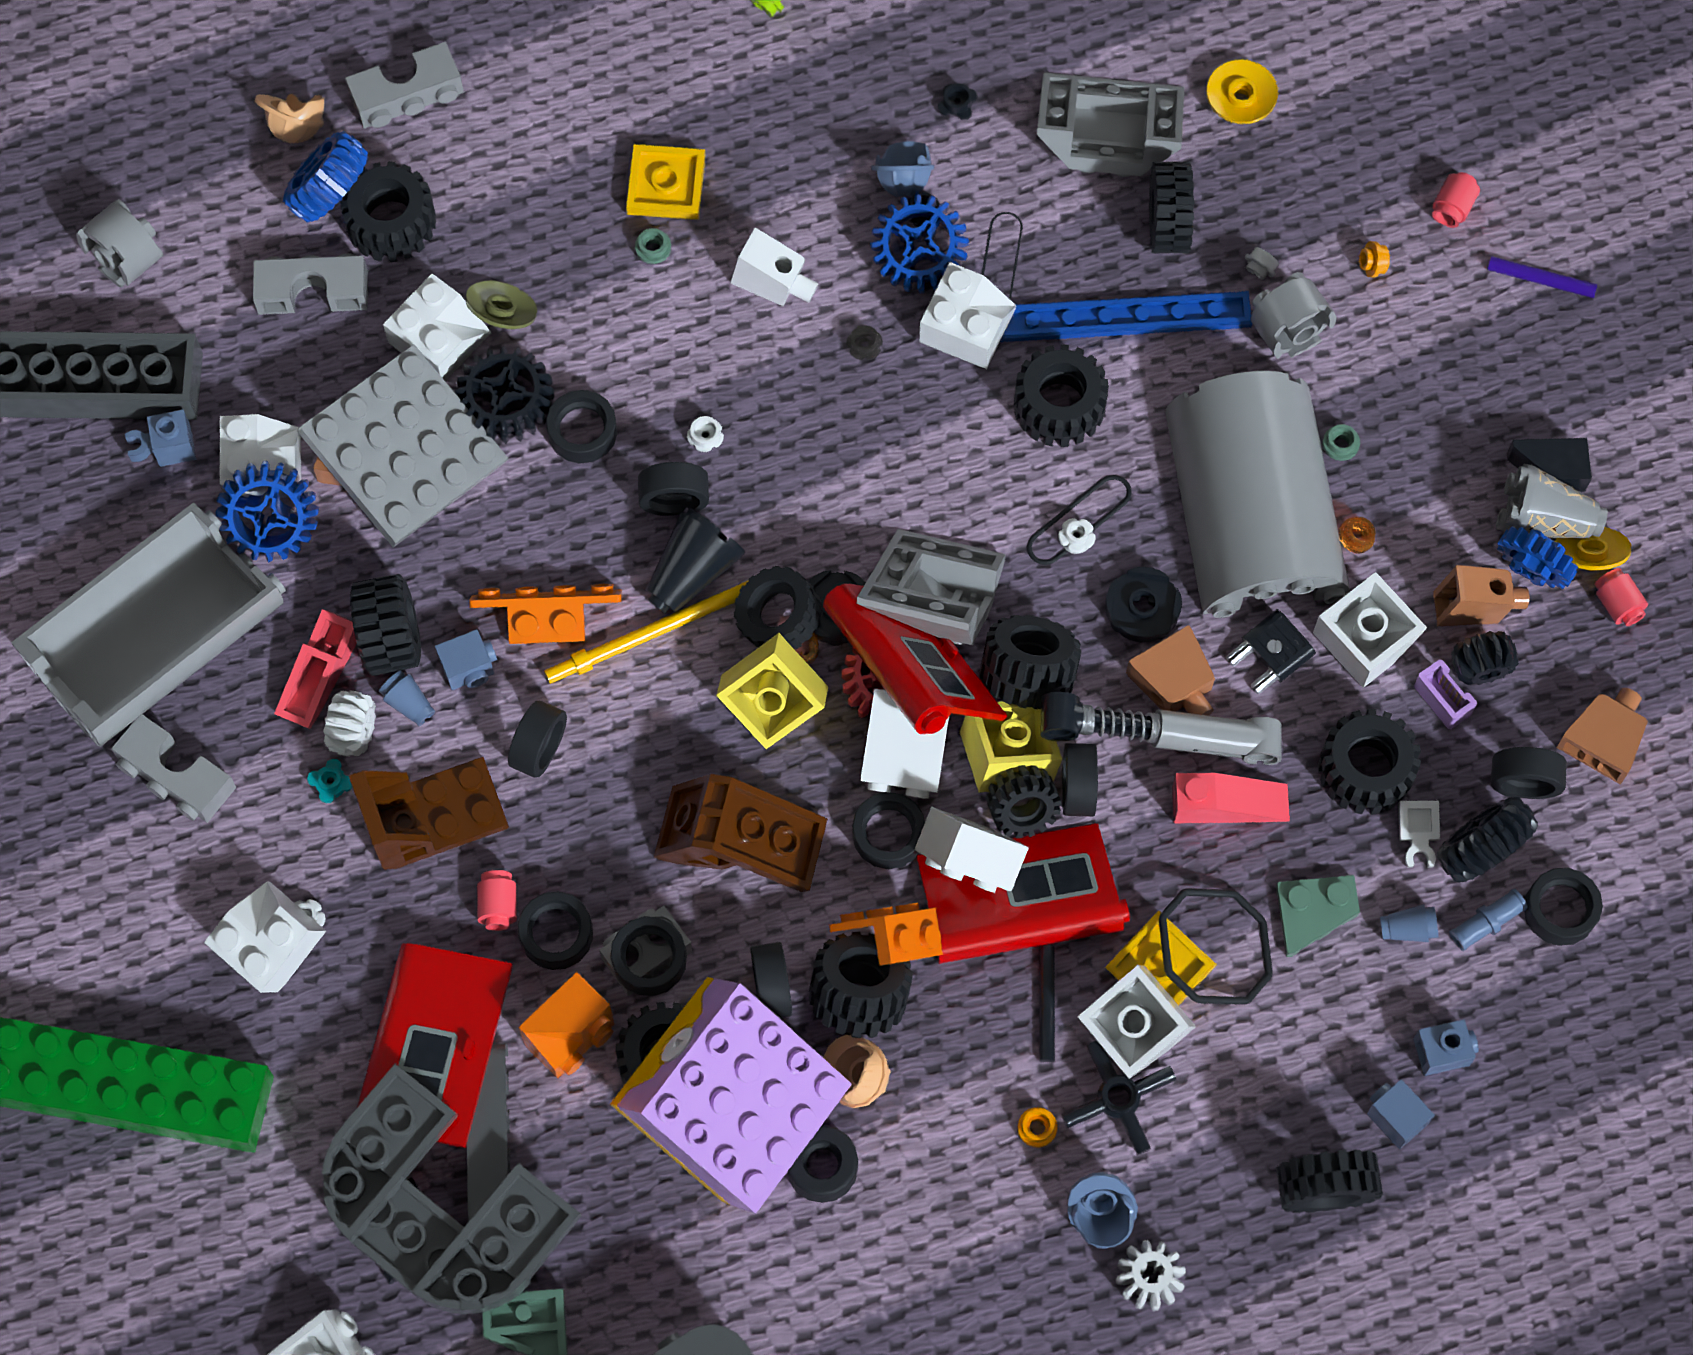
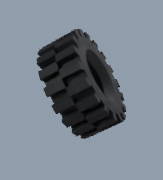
M1190 162L1152 163L1149 187L1150 247L1152 248V253H1189L1191 251L1194 221V182Z
M1355 1149L1348 1152L1346 1150H1337L1332 1153L1326 1151L1320 1152L1317 1155H1303V1158L1289 1159V1162H1282L1280 1166L1276 1167L1282 1209L1286 1212L1300 1213L1306 1211V1213L1335 1209L1341 1210L1347 1209V1207L1363 1206V1203L1370 1204L1383 1196L1377 1154L1372 1153V1151L1366 1150L1361 1152V1150Z

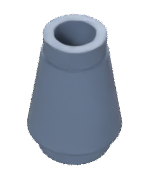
M399 670L379 689V692L384 696L383 701L412 722H415L419 727L425 723L426 718H430L435 713V710L431 707V704L411 674L406 676Z
M1424 904L1388 914V916H1380L1383 940L1391 939L1429 943L1430 938H1438L1435 906L1425 907Z

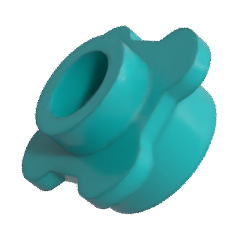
M337 759L328 760L325 767L319 771H311L307 777L309 785L318 790L319 799L323 803H332L335 798L352 789L350 778L344 774L341 769L342 764ZM329 778L334 779V782L332 784L327 783V780Z

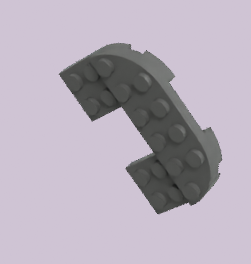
M394 1064L341 1126L329 1145L322 1169L326 1208L335 1225L355 1247L424 1303L442 1311L458 1314H475L498 1308L517 1297L531 1283L529 1280L582 1215L518 1163L468 1224L463 1227L406 1180L407 1176L455 1121L458 1115L399 1066Z

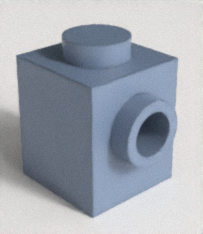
M478 629L435 645L439 661L451 690L465 685L468 688L481 686L488 681V676L494 674L491 662L497 660L495 651L489 639L482 641Z
M1465 1019L1419 1029L1413 1038L1424 1076L1470 1066L1476 1058L1475 1053H1478L1479 1050L1476 1035L1473 1030L1467 1029Z
M1402 1079L1393 1087L1385 1083L1370 1097L1374 1104L1367 1113L1372 1121L1399 1149L1424 1129L1435 1116Z

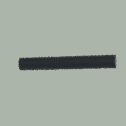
M1052 945L1039 946V1062H1055V947Z

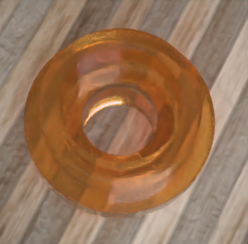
M1349 518L1339 528L1341 544L1352 553H1365L1374 545L1376 531L1373 524L1366 518ZM1353 533H1357L1361 540L1357 539Z

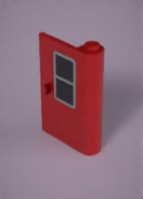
M842 584L832 589L826 595L823 602L825 611L917 733L921 735L934 734L940 731L951 713L1004 721L1008 716L963 659L958 648L951 640L933 636L858 605L857 597L864 586Z
M1098 823L1039 833L1032 837L1012 838L1029 847L1012 891L1000 887L996 888L995 893L975 886L973 884L975 878L967 875L963 876L962 881L953 879L940 873V870L925 864L926 856L922 854L916 856L928 909L936 908L943 955L937 956L939 964L1124 931V923L1130 922L1126 899L1119 900Z
M401 944L357 1108L392 1066L396 1064L457 1113L458 1117L437 1142L466 1148L513 964L418 944Z

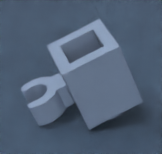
M184 409L148 416L149 433L144 434L139 430L125 433L128 444L141 443L138 449L127 451L132 462L143 461L152 453H154L160 467L197 460L191 425Z

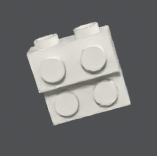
M337 1309L321 1312L268 1355L375 1354L370 1348L366 1346L361 1347L354 1334L358 1331V1328L353 1318L346 1312L340 1313Z

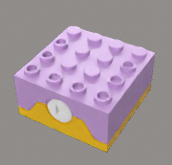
M707 977L610 1105L722 1202L756 1214L852 1084L742 984Z

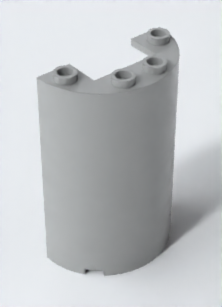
M1251 371L1226 375L1199 384L1200 390L1189 397L1186 392L1178 395L1168 405L1165 414L1203 614L1212 613L1215 618L1229 617L1235 613V610H1240L1243 597L1254 596L1256 599H1268L1281 592L1292 591L1293 594L1300 595L1313 591L1314 600L1324 599V602L1327 604H1335L1350 592V586L1308 384L1301 378L1295 379V382L1289 380L1288 373Z
M194 502L11 642L34 674L49 689L51 695L97 746L101 747L284 603L282 594L286 589L273 573L266 576L257 566H254L244 553L237 555L221 536L219 531L222 524L210 510L204 513Z

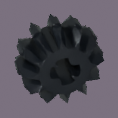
M1489 631L1485 634L1477 633L1476 636L1465 638L1463 642L1457 643L1451 652L1454 672L1457 673L1459 681L1467 685L1492 683L1496 679L1504 678L1507 674L1513 673L1519 664L1515 643H1512L1510 635H1506L1502 631L1495 633Z

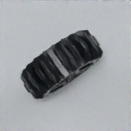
M502 346L500 354L494 355L493 351L488 348L486 351L487 358L482 359L475 355L473 358L475 366L464 364V376L457 377L456 384L459 389L455 390L454 393L459 397L460 402L468 408L466 415H473L476 418L474 427L479 429L483 426L486 430V435L492 437L493 440H495L497 434H501L502 442L507 444L509 434L515 433L516 439L521 442L523 439L522 430L526 429L527 432L535 435L536 426L534 422L545 425L546 415L544 413H548L549 408L552 406L551 400H554L555 392L551 387L553 384L551 375L546 373V367L542 362L536 363L535 356L532 353L523 357L522 350L517 347L512 354H508L507 348ZM500 374V375L497 376V377L490 378V377H492V376H494V375ZM518 375L524 377L532 384L534 393L527 392L525 387L517 385ZM476 395L483 397L484 401L491 403L492 414L484 411L475 402ZM514 410H520L514 414L508 415L510 412Z
M1509 797L1490 806L1485 811H1481L1479 815L1459 827L1439 847L1437 858L1442 864L1441 867L1455 882H1466L1473 880L1478 875H1483L1489 869L1505 861L1508 856L1515 853L1519 847L1523 846L1533 836L1538 827V821L1535 819L1533 811L1528 804H1524L1520 797Z

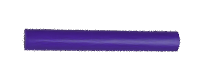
M1493 256L1490 257L1487 268L1489 271L1594 298L1597 284Z

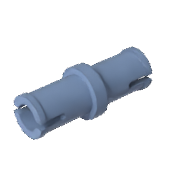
M1513 888L1509 893L1489 906L1482 905L1477 908L1474 916L1455 929H1451L1449 934L1460 950L1464 952L1468 947L1488 934L1495 935L1500 932L1503 924L1528 909L1527 903L1522 895Z

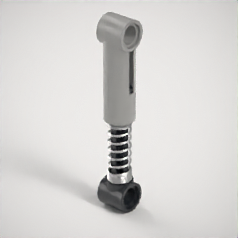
M1050 692L1041 697L1040 736L1047 740L1070 741L1078 738L1079 734L1091 736L1094 732L1098 733L1100 737L1103 734H1108L1110 738L1113 735H1118L1120 740L1124 736L1129 737L1130 741L1134 737L1139 738L1140 742L1145 739L1154 748L1243 758V761L1247 764H1257V761H1264V765H1274L1282 760L1281 722L1274 718L1255 717L1240 720L1160 709L1156 710L1155 713L1148 712L1143 715L1140 711L1133 714L1131 710L1123 713L1120 708L1115 710V712L1110 707L1103 710L1100 706H1097L1094 709L1092 705H1083L1077 695L1068 692Z

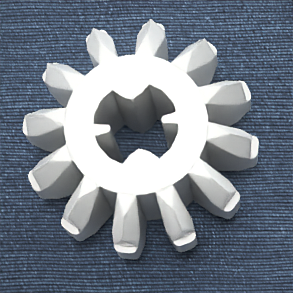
M352 690L350 692L340 691L333 696L332 703L328 706L325 728L323 730L325 734L324 742L329 751L338 752V755L350 757V755L360 756L361 753L368 749V743L372 741V732L375 729L374 721L376 718L374 713L376 706L371 696Z
M1144 1240L1141 1245L1142 1254L1135 1247L1130 1246L1127 1249V1255L1130 1260L1120 1259L1117 1266L1126 1273L1118 1275L1116 1283L1119 1285L1130 1284L1122 1296L1127 1300L1135 1293L1138 1294L1139 1297L1135 1305L1138 1309H1142L1147 1298L1150 1299L1152 1310L1158 1311L1160 1308V1297L1166 1304L1171 1305L1175 1301L1171 1291L1182 1292L1184 1284L1176 1278L1185 1274V1267L1172 1266L1179 1258V1254L1175 1251L1167 1257L1164 1256L1163 1253L1166 1248L1164 1242L1158 1244L1155 1252L1152 1251L1149 1240ZM1147 1266L1154 1267L1153 1273L1157 1270L1160 1272L1155 1284L1148 1283L1149 1278L1147 1277L1144 1280L1141 1276L1144 1274Z

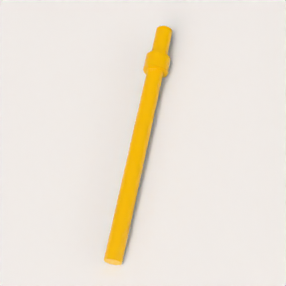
M748 581L589 651L582 649L570 654L571 659L544 670L545 676L549 684H552L576 672L578 675L593 670L592 665L735 603L736 598L740 594L739 590Z

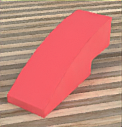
M322 609L308 644L303 643L275 710V715L308 729L312 727L357 644L352 620Z

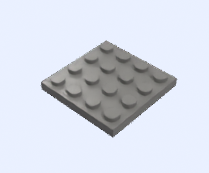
M415 344L300 426L297 431L393 548L492 474L509 459L492 437L486 435V430L483 426L479 429L474 427L476 418L473 415H466L468 408L460 402L459 397Z

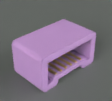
M1438 660L1419 673L1414 688L1448 729H1452L1471 716L1477 701L1470 693H1463L1448 674L1450 668L1443 660Z

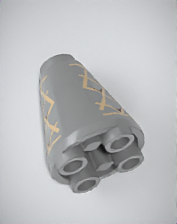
M1524 464L1518 468L1517 473L1510 472L1504 487V494L1509 495L1507 507L1500 510L1496 521V529L1505 532L1506 529L1509 530L1512 526L1517 530L1522 527L1528 533H1530L1531 529L1541 531L1548 538L1600 537L1606 524L1608 511L1607 508L1600 507L1599 502L1539 468Z

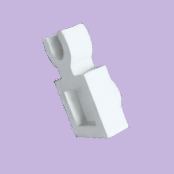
M1399 801V841L1411 842V847L1405 854V864L1407 868H1412L1414 865V854L1423 853L1427 857V867L1432 868L1435 864L1436 856L1433 849L1429 846V841L1440 840L1439 801Z

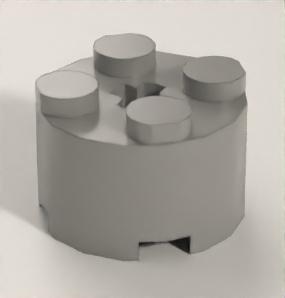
M119 199L107 206L76 233L77 241L84 254L91 250L94 257L101 264L97 269L118 287L131 284L163 256L161 249L152 239L156 235L155 229L146 219L141 217L137 220L130 213L128 207Z
M1294 273L1285 280L1284 284H1281L1272 291L1264 290L1254 298L1252 304L1255 309L1252 312L1250 321L1274 356L1280 359L1281 355L1287 352L1290 358L1318 345L1322 341L1318 335L1327 325L1333 328L1337 316L1312 280L1306 278L1303 273Z

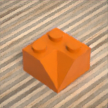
M576 972L519 1026V1030L525 1047L558 1079L564 1072L567 1075L573 1074L585 1061L582 1055L593 1045L599 1048L606 1043L614 1032L611 1027L615 1023L610 1004Z

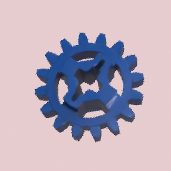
M1512 526L1509 530L1506 529L1497 543V551L1503 553L1502 558L1511 562L1509 564L1510 569L1514 573L1527 578L1534 585L1543 586L1546 583L1551 588L1557 586L1560 589H1564L1565 586L1568 587L1577 573L1576 569L1578 566L1572 563L1573 558L1564 554L1566 551L1564 546L1546 537L1541 531L1531 529L1530 533H1528L1522 527L1517 530Z

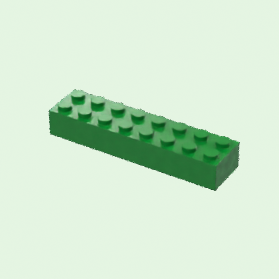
M0 1017V1106L255 1153L274 1079L268 1066Z

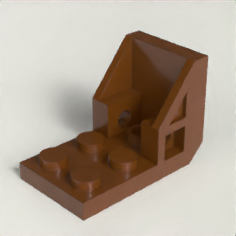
M484 757L410 782L407 772L363 770L349 775L372 844L383 870L397 869L509 828Z
M708 774L672 786L653 857L681 865L719 870L739 866L799 892L810 891L828 818L733 777Z

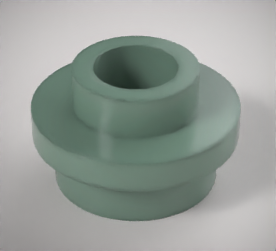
M650 228L643 231L636 239L635 251L643 262L658 264L666 260L670 255L671 241L667 234L661 230ZM651 243H656L660 246L655 251L647 250V246Z
M1345 424L1331 427L1323 438L1324 451L1329 457L1338 461H1346L1353 458L1360 447L1359 435L1351 426ZM1344 439L1348 446L1346 448L1338 447L1334 441Z

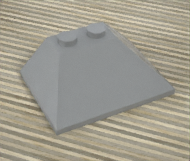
M1043 72L1037 135L1069 169H1076L1084 173H1114L1121 177L1131 175L1142 176L1151 170L1153 162H1163L1181 149L1185 87Z
M897 529L858 595L857 604L933 636L949 639L954 644L973 645L991 611L1006 554Z

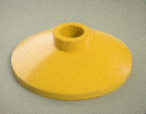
M1233 60L1222 64L1212 73L1207 84V99L1211 108L1223 119L1237 124H1250L1264 119L1272 112L1278 98V86L1274 76L1264 66L1249 60ZM1241 93L1246 95L1248 99L1240 100L1235 95Z
M1604 527L1600 537L1556 538L1555 542H1559L1564 546L1566 550L1564 554L1573 558L1572 563L1576 564L1578 568L1589 571L1617 567L1625 563L1631 555V543L1628 538L1622 533Z

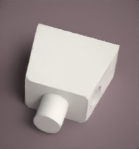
M754 228L738 257L731 284L784 306L790 294L809 303L819 283L800 274L805 262L803 256Z

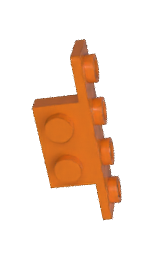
M613 584L591 585V590L576 591L575 585H559L553 587V592H538V587L526 586L515 588V593L500 594V588H482L477 590L478 595L470 597L469 608L507 607L509 644L585 641L584 604L621 602L622 589H614Z

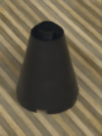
M685 507L680 513L646 588V591L651 595L647 601L664 614L669 609L676 613L740 560L745 550L731 537L726 541L728 538L711 521L693 509Z

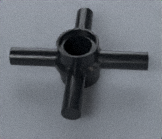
M1098 1041L1088 1044L1087 1049L1103 1083L1099 1087L1096 1099L1061 1114L1067 1129L1105 1113L1111 1118L1121 1120L1137 1155L1149 1151L1152 1148L1135 1111L1140 1104L1142 1095L1176 1081L1171 1066H1168L1137 1081H1133L1126 1076L1117 1075L1106 1050ZM1114 1088L1124 1089L1130 1097V1102L1125 1106H1115L1110 1102L1108 1092Z

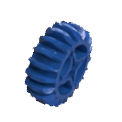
M344 131L332 134L331 137L326 138L322 144L318 145L312 153H309L307 159L294 172L293 178L288 182V187L284 190L283 202L294 215L302 218L307 223L325 216L339 201H342L344 195L358 181V176L363 172L364 166L367 164L368 152L352 135L350 136Z
M920 194L915 195L914 205H909L907 198L902 197L900 199L902 209L899 211L893 204L888 206V210L892 215L891 218L882 214L879 215L878 221L885 228L874 227L872 229V234L882 239L870 243L872 250L881 251L873 257V261L875 264L886 263L880 269V274L885 277L893 273L890 280L893 286L898 285L903 278L905 279L903 288L906 292H910L913 282L917 283L919 293L925 292V282H931L932 289L936 291L939 285L937 279L943 277L949 263L959 265V263L954 261L955 259L967 260V252L958 249L969 245L967 237L959 236L967 230L965 223L955 224L960 218L958 211H953L946 215L949 209L948 202L944 201L938 208H935V196L928 198L927 205L922 204ZM913 218H929V221L926 220L917 228H911L905 224L901 225ZM940 224L946 229L950 237L947 254L940 251V247L933 242L937 234L936 229ZM893 234L897 235L900 241L906 245L900 264L895 261L890 253V243ZM927 236V238L925 239L926 245L929 246L930 249H928L927 247L924 248L920 246L917 248V250H914L912 252V250L914 249L913 241H910V239L921 241L923 237L925 238ZM921 260L938 262L936 266L927 270H910L911 267L914 268Z
M267 460L262 462L260 471L257 470L253 463L247 464L246 474L237 469L233 473L234 481L226 480L222 486L225 492L219 493L217 497V502L222 506L217 507L215 515L224 519L221 521L220 531H231L226 538L227 544L238 540L240 544L237 552L241 554L245 552L246 548L252 550L251 558L253 560L258 558L260 552L265 553L268 563L273 560L275 552L283 560L288 558V548L295 553L300 552L302 548L301 542H310L312 534L309 530H315L318 521L313 517L318 515L319 507L311 504L316 499V493L313 491L304 492L309 485V481L302 479L296 482L295 479L298 474L296 469H292L288 475L282 473L284 469L282 462L277 464L275 470H270V464ZM268 486L267 492L263 495L254 496L249 494L248 497L241 496L252 488ZM280 490L291 498L297 512L292 511L291 506L281 501L279 496ZM269 498H271L270 508L273 510L271 515L268 516L266 524H263L265 515L262 512L264 507L267 506ZM238 511L243 512L244 517L254 522L255 532L243 523ZM287 525L293 527L286 533L267 536L268 531L274 527L286 528Z

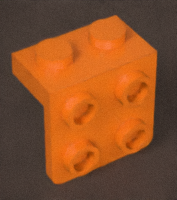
M919 903L895 906L896 914H894L893 907L867 910V919H864L863 911L840 915L841 923L829 924L830 932L873 926L879 965L943 955L936 908L920 910Z

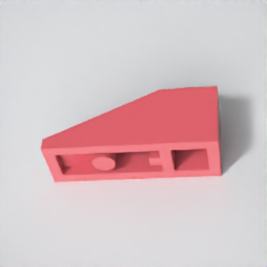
M1176 773L1172 785L1174 823L1290 821L1287 784L1220 773Z

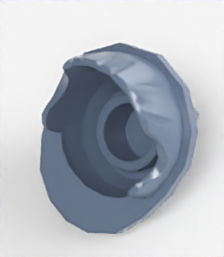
M912 141L889 145L882 158H880V155L876 156V165H871V170L876 171L880 184L888 193L895 197H912L922 191L930 178L931 170L934 169L928 146L924 143Z
M1104 1172L1091 1173L1081 1177L1072 1185L1068 1196L1070 1223L1088 1244L1097 1248L1115 1247L1123 1243L1131 1234L1134 1221L1137 1218L1138 1205L1133 1192L1119 1177Z

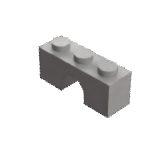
M446 42L412 53L416 74L408 82L395 84L387 81L382 75L379 66L345 77L349 95L363 128L370 126L375 128L383 127L392 118L403 114L409 116L416 115L423 111L425 106L436 102L449 103L455 100L458 94L464 93L460 73Z
M346 253L338 257L321 258L316 255H306L299 259L268 257L265 260H254L253 301L258 315L295 313L297 295L303 289L311 286L321 287L327 291V299L331 311L368 310V270L364 256Z
M142 714L111 748L119 760L116 766L133 779L137 775L143 777L148 781L146 787L160 799L164 800L168 795L177 801L176 809L188 819L194 821L199 817L208 823L236 789L231 776L201 755L190 768L184 771L173 772L166 769V760L177 745L170 733Z

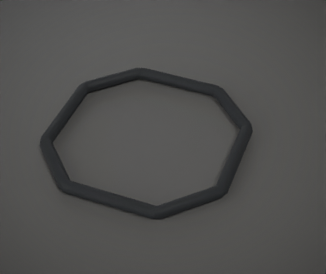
M1185 888L1176 895L1160 914L1159 928L1164 971L1192 1001L1198 1004L1246 1005L1253 1001L1271 979L1273 970L1267 922L1239 892L1223 889ZM1186 896L1234 898L1259 922L1265 974L1246 997L1198 996L1172 970L1166 919Z

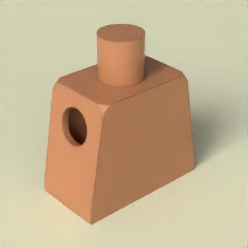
M1456 565L1433 591L1437 627L1498 624L1511 609H1527L1530 599L1527 587L1513 586L1512 576L1508 570Z
M1189 625L1129 660L1126 674L1161 710L1178 711L1184 707L1188 713L1208 716L1214 711L1204 697V694L1212 690L1215 677Z
M1625 687L1621 688L1615 700L1605 694H1599L1565 732L1556 748L1621 785L1632 767L1648 722L1645 717L1635 712L1642 700L1641 696L1634 690Z

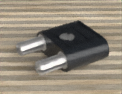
M1276 609L1242 637L1243 643L1226 656L1227 662L1230 661V665L1235 666L1253 652L1268 669L1251 683L1252 690L1255 689V693L1260 694L1276 680L1281 683L1313 657L1316 652L1279 609Z

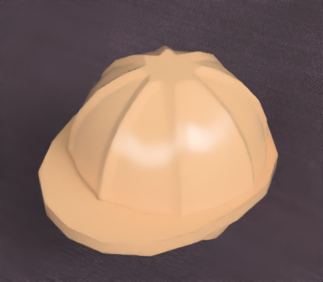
M262 94L255 97L254 102L259 107L265 109V118L271 132L282 141L288 143L305 142L312 138L319 128L323 126L324 98L322 96L315 95L307 103L300 102L294 94H289L286 100Z
M844 1035L835 1039L827 1048L823 1058L852 1084L839 1101L841 1104L851 1108L867 1106L886 1092L891 1071L881 1048L872 1041L862 1037L852 1038V1035Z

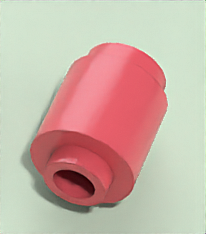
M1464 172L1453 173L1447 176L1432 205L1434 209L1432 216L1435 221L1449 228H1456L1459 223L1466 220L1480 193V188L1475 178Z
M1616 568L1607 572L1595 582L1594 585L1598 589L1596 595L1615 624L1618 625L1624 622L1626 626H1631L1646 615L1644 610L1647 608L1648 602L1628 573L1624 574L1620 568Z
M502 870L484 872L481 874V881L477 884L478 922L486 925L488 930H506L509 928V924L517 921L516 882L512 880L510 872Z

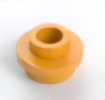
M1377 241L1367 242L1359 254L1361 270H1365L1369 278H1376L1379 274L1387 272L1390 262L1387 246L1380 245Z
M1034 1107L1026 1110L1020 1116L1017 1129L1019 1137L1025 1144L1034 1148H1041L1049 1145L1054 1140L1058 1125L1050 1111ZM1035 1121L1043 1123L1045 1131L1039 1135L1032 1133L1030 1130L1031 1123Z

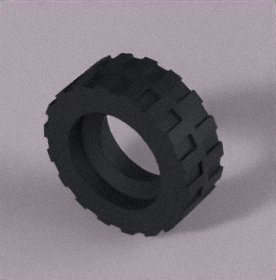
M772 566L771 569L765 568L760 570V573L755 576L752 575L745 586L743 585L739 590L740 594L734 603L736 605L734 618L737 620L735 624L742 634L757 648L780 633L793 648L798 649L802 646V643L806 640L808 641L813 636V631L819 625L818 620L822 615V609L820 608L821 599L816 594V589L799 572H795L792 568ZM777 594L791 596L794 601V610L790 617L777 627H770L764 624L761 612L766 603Z

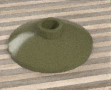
M477 282L468 288L465 296L466 305L469 310L480 320L496 327L505 329L525 328L531 325L537 316V306L534 300L527 293L520 291L519 288L504 282Z

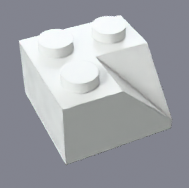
M950 262L920 322V343L987 369L1013 316L1016 305L984 275Z
M431 274L383 324L389 344L401 353L415 344L444 381L491 334V331L482 320L469 310L462 296L434 274Z
M258 414L220 416V486L222 491L225 492L222 486L226 480L234 481V471L238 469L246 474V467L249 463H253L257 470L260 471L262 462L266 460L270 464V470H275L277 464L282 462L284 464L282 473L286 475L292 469H296L298 474L295 481L299 482L301 480V436L297 432L299 427ZM268 486L252 488L241 496L248 497L249 494L254 496L263 495L267 492ZM281 490L279 491L280 498L289 497Z
M1375 572L1318 617L1313 634L1364 688L1391 667L1427 627Z
M931 807L914 850L926 856L925 864L940 870V873L962 881L963 876L967 875L975 878L973 882L975 886L995 893L997 887L1012 891L1029 847L995 829Z
M266 882L230 909L204 943L259 992H278L288 982L326 930L271 882Z
M1137 965L1078 1016L1128 1078L1133 1077L1161 1057L1196 1027L1147 967Z

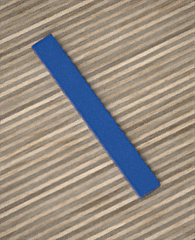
M1249 291L1015 304L1016 309L1000 342L1252 328Z

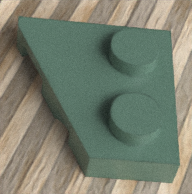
M1354 875L1277 882L1276 884L1286 957H1293L1300 950L1330 934L1331 931L1346 924L1360 913Z
M563 1289L521 1292L508 1303L482 1312L483 1337L486 1340L523 1355H568Z

